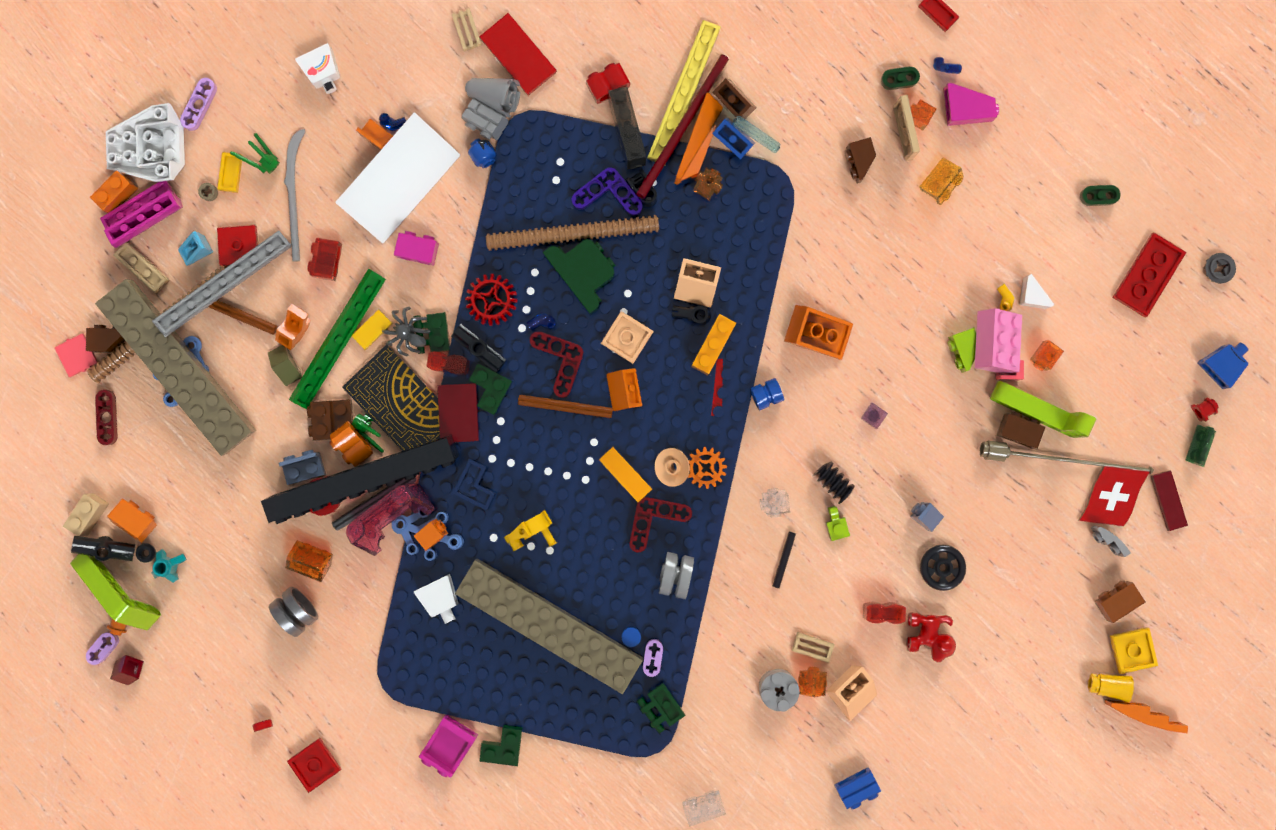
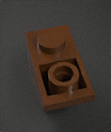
M871 137L849 143L845 150L846 160L850 161L852 166L850 168L851 177L856 180L857 184L861 183L876 157Z
M94 325V328H86V351L111 353L112 350H116V347L125 341L114 326L113 328H106V325Z

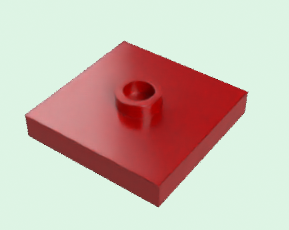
M256 225L217 228L219 266L231 265L258 246Z
M321 738L287 760V763L308 793L342 770Z

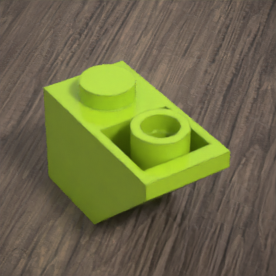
M975 328L948 337L949 349L951 352L954 351L956 357L954 360L958 370H961V373L969 371L975 360Z

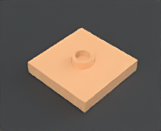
M621 311L601 344L634 364L654 331Z

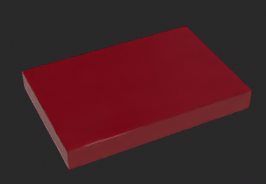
M477 384L437 385L440 438L452 434L454 442L479 441Z

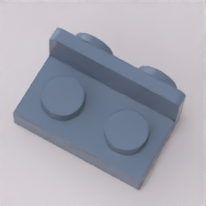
M313 450L302 452V456L295 458V455L284 457V461L279 463V467L283 468L287 485L326 475L320 453H314Z

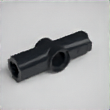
M460 324L451 335L453 339L496 373L507 361L463 324ZM478 343H482L484 346L481 353L474 351V347Z
M74 536L71 553L94 556L99 561H106L109 558L133 561L136 544L116 542L108 536H102L98 539Z

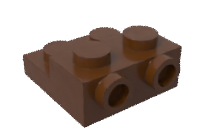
M352 400L310 402V406L307 407V416L311 418L312 424L308 426L309 437H312L313 441L331 440L330 434L347 421L352 424Z

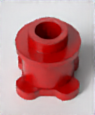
M1205 398L1204 402L1197 405L1193 404L1191 408L1199 421L1202 422L1204 420L1206 422L1209 420L1208 417L1210 415L1218 413L1217 409L1219 406L1214 399Z

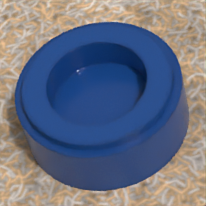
M628 627L623 631L622 641L626 646L635 647L640 643L641 634L637 628Z

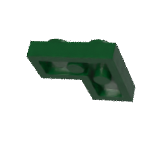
M479 363L469 379L471 382L486 389L477 406L495 415L513 381Z
M503 725L501 743L482 740L479 762L518 767L523 727Z

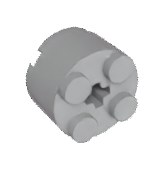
M774 669L766 672L759 681V694L767 707L775 711L784 712L793 707L797 702L799 686L788 671ZM781 687L783 691L777 693L775 688Z

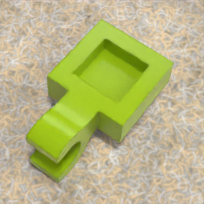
M828 507L831 521L826 522L830 540L835 541L849 537L850 533L845 517L839 518L837 507Z

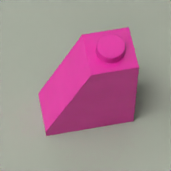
M948 83L943 88L947 126L993 122L997 115H999V105L996 104L994 97L953 83Z

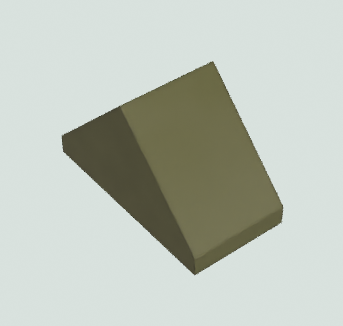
M281 345L268 352L271 368L285 386L303 377L288 348Z

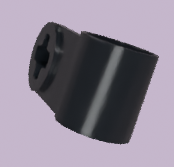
M641 168L639 173L631 178L627 177L625 180L636 194L647 175ZM653 185L648 192L654 195L651 200L638 197L645 207H652L657 202V192Z

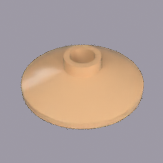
M667 448L661 451L655 460V472L658 479L663 484L671 487L679 486L686 481L690 471L686 455L676 448Z

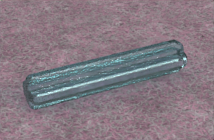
M741 116L734 118L733 126L773 153L780 149L781 144L753 124Z

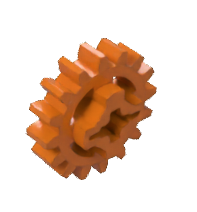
M703 447V452L696 449V455L690 454L692 460H688L690 474L687 478L692 477L691 483L698 482L699 488L703 484H705L706 489H709V484L716 487L715 481L722 482L720 476H726V473L722 471L727 468V465H722L725 458H719L720 452L714 454V448H711L708 452L706 447ZM702 455L711 456L708 460H702L701 458H699V456ZM699 461L703 464L709 463V469L713 474L707 471L703 473L701 471L703 467L701 466ZM716 461L719 465L718 473L714 471V464L716 463ZM694 463L698 465V472L696 474L693 472ZM703 476H710L711 478H713L709 481L700 480Z

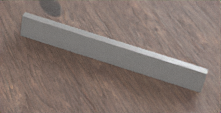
M277 231L152 320L153 324L164 337H167L291 247V244L280 231Z

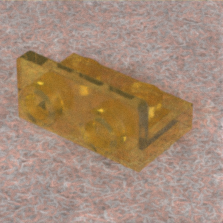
M943 157L919 186L920 190L935 198L937 204L942 205L944 201L950 198L954 188L962 183L964 177L962 168Z

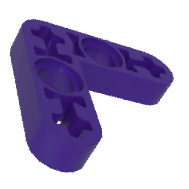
M614 168L603 170L576 191L571 198L573 206L578 210H583L609 190L629 215L637 216L642 212V202ZM607 173L611 175L614 173V181L610 179L606 181L605 185L607 187L604 188L599 179L602 178V181L607 179ZM598 184L601 190L599 193L594 194L590 191V186ZM625 187L628 193L626 196L620 197L617 195V189ZM587 190L588 195L592 198L589 200L587 196L584 198L583 205L581 203L576 204V197H584L586 194L583 191ZM632 195L633 197L630 198V200L633 204H639L637 206L638 210L635 211L633 209L630 211L629 209L631 208L629 202L627 201L624 204L623 201L628 200V198Z

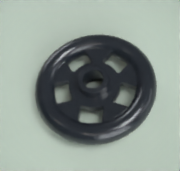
M937 545L930 548L923 555L920 563V572L923 580L931 588L947 591L957 587L963 581L966 574V562L963 555L956 548L949 545ZM946 552L947 559L939 558V553ZM930 559L935 560L933 568L928 567ZM952 560H957L958 568L953 569ZM941 564H945L946 569L944 571L940 570ZM934 573L940 577L938 582L931 578ZM952 573L955 578L948 582L945 577Z

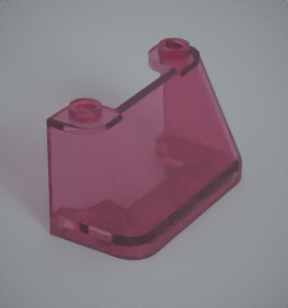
M414 482L396 487L347 526L346 535L352 545L375 556L382 551L381 547H379V542L385 538L382 532L384 527L409 508L415 514L423 511L426 515H429L435 508L420 485Z

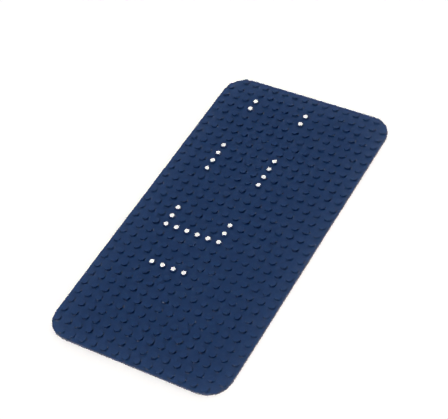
M538 110L525 111L515 115L508 121L506 128L502 131L497 141L495 150L497 155L491 167L454 330L460 324H463L503 356L507 361L497 373L513 382L495 415L478 407L479 441L455 442L459 457L455 459L456 462L453 465L444 468L439 465L435 471L423 474L421 471L411 515L422 506L429 507L431 514L429 517L420 518L412 524L420 526L435 518L437 513L446 512L449 516L448 521L444 523L448 532L447 535H461L464 539V544L460 549L452 550L446 543L439 541L432 547L437 552L436 559L428 561L424 557L425 551L414 537L416 533L410 532L414 543L419 546L417 554H408L406 551L407 544L406 542L404 543L377 665V675L381 686L393 700L406 706L502 728L503 725L523 727L522 732L629 757H649L661 752L672 741L679 721L670 727L666 721L662 722L661 724L665 730L658 734L656 729L652 728L649 724L650 721L645 713L642 714L639 710L640 706L636 701L641 697L644 698L646 703L651 701L647 693L661 683H664L682 709L752 396L750 388L754 387L794 208V188L789 176L779 166L766 160L744 156L740 159L734 153L708 148L699 175L695 178L690 177L682 180L677 185L675 184L676 175L688 145L686 142L679 141L653 184L657 192V202L654 206L645 207L642 204V212L637 216H631L608 190L588 207L578 210L572 204V195L603 170L614 168L624 180L639 173L641 168L648 175L655 162L648 160L647 157L656 136ZM607 173V179L602 181V178L599 179L604 188L607 187L605 185L606 181L609 179L614 181V173L612 175ZM598 184L590 186V191L594 194L599 193L601 190ZM625 187L617 189V195L620 197H624L628 193ZM587 190L583 191L586 194L584 197H576V204L581 203L583 205L584 198L587 196L589 200L592 198L588 195ZM648 193L644 199L651 200L654 195ZM632 195L628 198V200L623 201L624 204L627 201L629 202L631 208L629 209L630 211L633 209L635 211L638 210L637 206L639 204H633L630 200V198L633 197ZM654 215H657L659 222L658 232L652 231L650 233L646 231V234L640 232V234L634 233V235L628 233V236L626 234L620 236L619 234L617 237L611 235L610 238L608 236L602 238L601 236L599 239L593 237L591 241L594 243L598 242L604 250L602 254L605 258L610 257L616 266L614 267V278L596 292L602 301L599 303V309L592 315L588 313L543 254L551 246H560L566 254L584 241V238L581 241L575 239L574 242L572 240L566 242L565 240L563 243L557 241L556 244L554 242L548 244L547 242L545 245L539 243L538 246L536 244L530 246L529 244L527 247L522 245L520 248L518 246L516 248L511 246L509 249L504 247L502 250L501 248H498V250L493 248L492 251L487 249L486 244L488 233L490 235H493V233L499 234V232L505 234L506 231L508 233H511V231L517 232V230L523 232L524 229L526 231H529V229L535 230V228L540 230L542 227L544 229L547 227L552 228L553 226L558 228L560 225L561 227H564V225L568 227L570 224L576 226L578 223L579 225L585 223L586 225L588 222L594 224L596 221L597 223L603 221L604 223L606 220L612 222L614 219L615 221L621 219L622 221L624 218L630 220V218L636 219V217H639L640 219L642 216L648 218V216L654 217ZM683 258L721 267L711 308L705 307L711 312V319L706 324L672 317V312L678 313V311L672 310L673 305L689 308L690 306H701L674 299ZM491 274H494L495 280L498 275H501V282L504 279H508L509 282L506 286L510 284L514 286L510 292H517V295L512 298L517 299L518 302L511 304L516 307V310H509L513 316L510 317L506 314V322L500 318V325H497L495 320H493L492 326H489L488 320L483 325L481 324L482 317L476 321L474 318L477 313L471 316L469 312L473 308H466V305L471 302L466 301L465 297L472 296L467 293V290H474L470 285L471 283H474L476 286L479 284L476 278H479L482 282L484 281L483 275H486L488 280H490ZM494 285L482 288L480 293H488ZM499 287L498 298L507 302L505 290ZM492 296V298H486L490 302L488 303V305L491 304V302H498L494 298V296ZM477 298V307L480 312L484 313L485 302ZM504 307L493 308L489 315L498 314ZM704 310L698 311V320L705 318ZM621 311L654 331L634 364L601 344ZM721 314L736 322V325L717 358L723 359V371L721 373L723 385L717 391L718 397L722 399V407L716 406L713 409L714 416H711L717 360L709 375L691 366L718 315ZM534 332H543L578 344L583 349V358L571 393L565 398L556 396L553 390L563 358L533 348L530 344V336ZM540 335L538 338L534 337L533 341L536 342V346L542 343L546 345L544 349H548V343L551 338H547L546 342L541 339ZM452 338L441 385L473 384L469 379L478 363L490 370L492 369ZM558 341L553 342L551 345L552 351H561L562 344ZM478 343L474 347L476 353H481L484 349L482 343ZM565 345V351L562 355L566 356V352L571 353L572 358L580 355L578 348L570 350L568 349L569 345ZM572 366L564 367L563 374L568 377L572 376L574 368ZM636 368L642 401L641 407L613 411L611 418L522 406L518 404L519 395L612 408L607 374ZM561 376L560 380H563V384L558 386L557 389L560 391L559 394L562 395L563 392L568 390L565 388L566 382L570 384L571 380H566ZM477 385L478 403L486 390ZM612 447L652 488L645 497L685 504L692 510V517L686 522L652 516L647 546L642 552L637 553L630 548V538L638 502L599 461ZM703 447H706L709 452L711 448H714V454L720 452L719 458H725L722 465H727V468L722 470L726 473V476H720L722 482L715 481L716 487L709 484V489H706L705 484L701 488L698 487V482L692 484V477L687 478L679 486H667L658 479L655 472V460L658 454L667 448H676L682 451L690 461L692 460L690 454L696 455V449L703 452ZM710 455L699 456L702 460H708L711 457ZM469 459L487 467L479 485L496 493L488 510L452 494ZM699 461L703 467L701 470L703 473L707 471L713 474L709 469V463L703 464ZM716 461V463L714 464V471L718 473L719 465ZM695 463L693 464L694 474L698 472V465ZM703 476L700 480L709 481L713 478H711L710 476ZM645 500L644 503H640V507H643V511H647V508L653 509L652 513L656 514L658 502L654 501V505H649L648 501ZM662 504L659 507V512L662 515H667L670 512L669 505ZM673 505L671 517H675V513L680 514L682 519L689 515V512H686V508L679 511L676 510L677 506ZM425 508L421 511L422 515L425 516L427 514ZM545 510L552 521L548 529L555 542L558 543L548 548L549 545L540 531L526 540L521 538L520 540L524 546L513 552L512 547L509 543L507 544L504 537L510 534L523 521L526 522ZM443 514L439 516L440 521L445 520V516ZM640 519L637 521L636 526L639 530H645L648 523L646 520ZM634 531V535H638L637 541H633V544L636 546V549H639L640 546L644 545L641 542V537H646V533ZM453 538L451 541L452 545L455 546L457 544V540L455 538ZM413 545L410 547L411 552H415V546ZM432 551L428 552L429 558L433 557ZM667 552L678 555L677 566L679 567L684 555L694 557L686 599L675 596V584H673L669 596L659 594L661 582L659 579ZM479 559L642 656L643 661L625 692L621 694L457 596L458 605L451 608L456 619L445 624L440 614L434 617L429 615L414 591L450 574L456 592L473 562ZM628 627H635L640 631L641 640L635 647H628L622 641V633ZM651 639H657L663 645L660 672L654 677L647 676L643 671L645 648L647 642ZM657 643L649 646V649L652 650V656H655L656 650H660L657 647ZM651 659L649 666L646 665V668L649 669V672H653L654 669H657V667L654 666L653 659ZM656 706L651 709L656 717L661 715Z

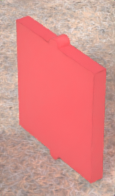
M83 333L72 339H67L66 342L54 347L69 377L80 372H86V369L96 365L98 362L93 352L86 351V337Z

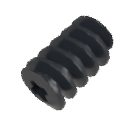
M831 461L821 466L812 476L819 475L817 482L824 480L825 482L822 487L830 486L828 493L834 491L833 499L840 497L838 502L840 504L850 496L855 485H848V478L842 480L844 474H837L838 467L831 469L833 466Z

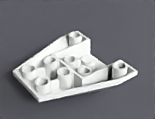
M170 103L152 105L106 131L107 169L117 170L124 174L154 182L175 179L185 165L184 127L181 125Z

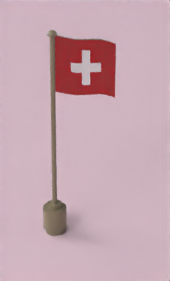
M986 441L982 442L980 446V457H984L985 460L1004 462L1010 455L1104 466L1093 485L1087 506L1078 521L1124 526L1133 512L1143 483L1148 474H1152L1154 471L1152 467L1143 468L1010 451V447L1004 442Z

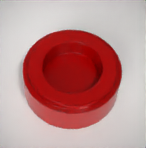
M271 719L255 723L252 727L254 732L273 727Z

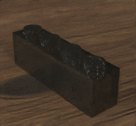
M628 87L609 90L608 102L627 170L646 166L647 156Z

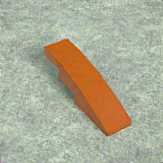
M1105 700L1106 705L1139 722L1167 731L1188 734L1187 725L1181 722L1169 721V716L1164 713L1150 712V706L1144 703Z

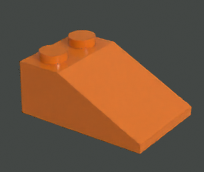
M795 305L784 342L842 360L853 323L807 306Z

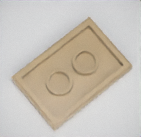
M908 95L900 96L893 109L904 158L906 161L915 158L920 152Z

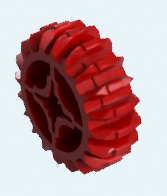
M494 274L490 275V280H488L486 275H483L484 281L482 282L479 278H476V281L479 283L477 286L474 283L470 284L474 290H467V293L472 296L465 297L466 301L471 302L466 305V308H473L469 312L471 316L477 313L474 318L476 321L482 317L481 324L485 325L488 320L489 326H492L493 320H495L496 324L500 325V318L506 322V314L510 317L513 316L509 310H516V307L511 304L518 302L517 299L512 298L517 295V292H510L514 286L512 284L506 286L509 282L508 279H504L501 282V275H498L496 280ZM494 285L488 293H480L482 288ZM499 287L505 290L507 302L498 298ZM492 296H494V298L498 302H491V304L488 305V303L490 302L486 298H492ZM477 298L485 302L484 313L480 312L477 307ZM504 307L498 314L489 315L493 308Z

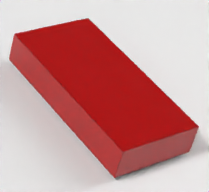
M923 0L918 6L944 32L959 19V16L942 0Z

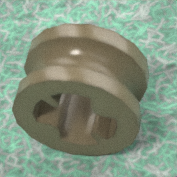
M203 183L198 189V194L206 201H213L218 196V190L210 183ZM209 188L210 190H212V194L210 193L208 194V197H206L207 195L204 194V191H208Z

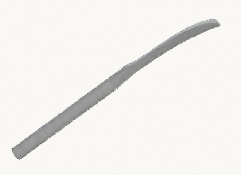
M305 129L296 132L289 142L287 170L284 180L288 191L293 262L300 261L295 161Z

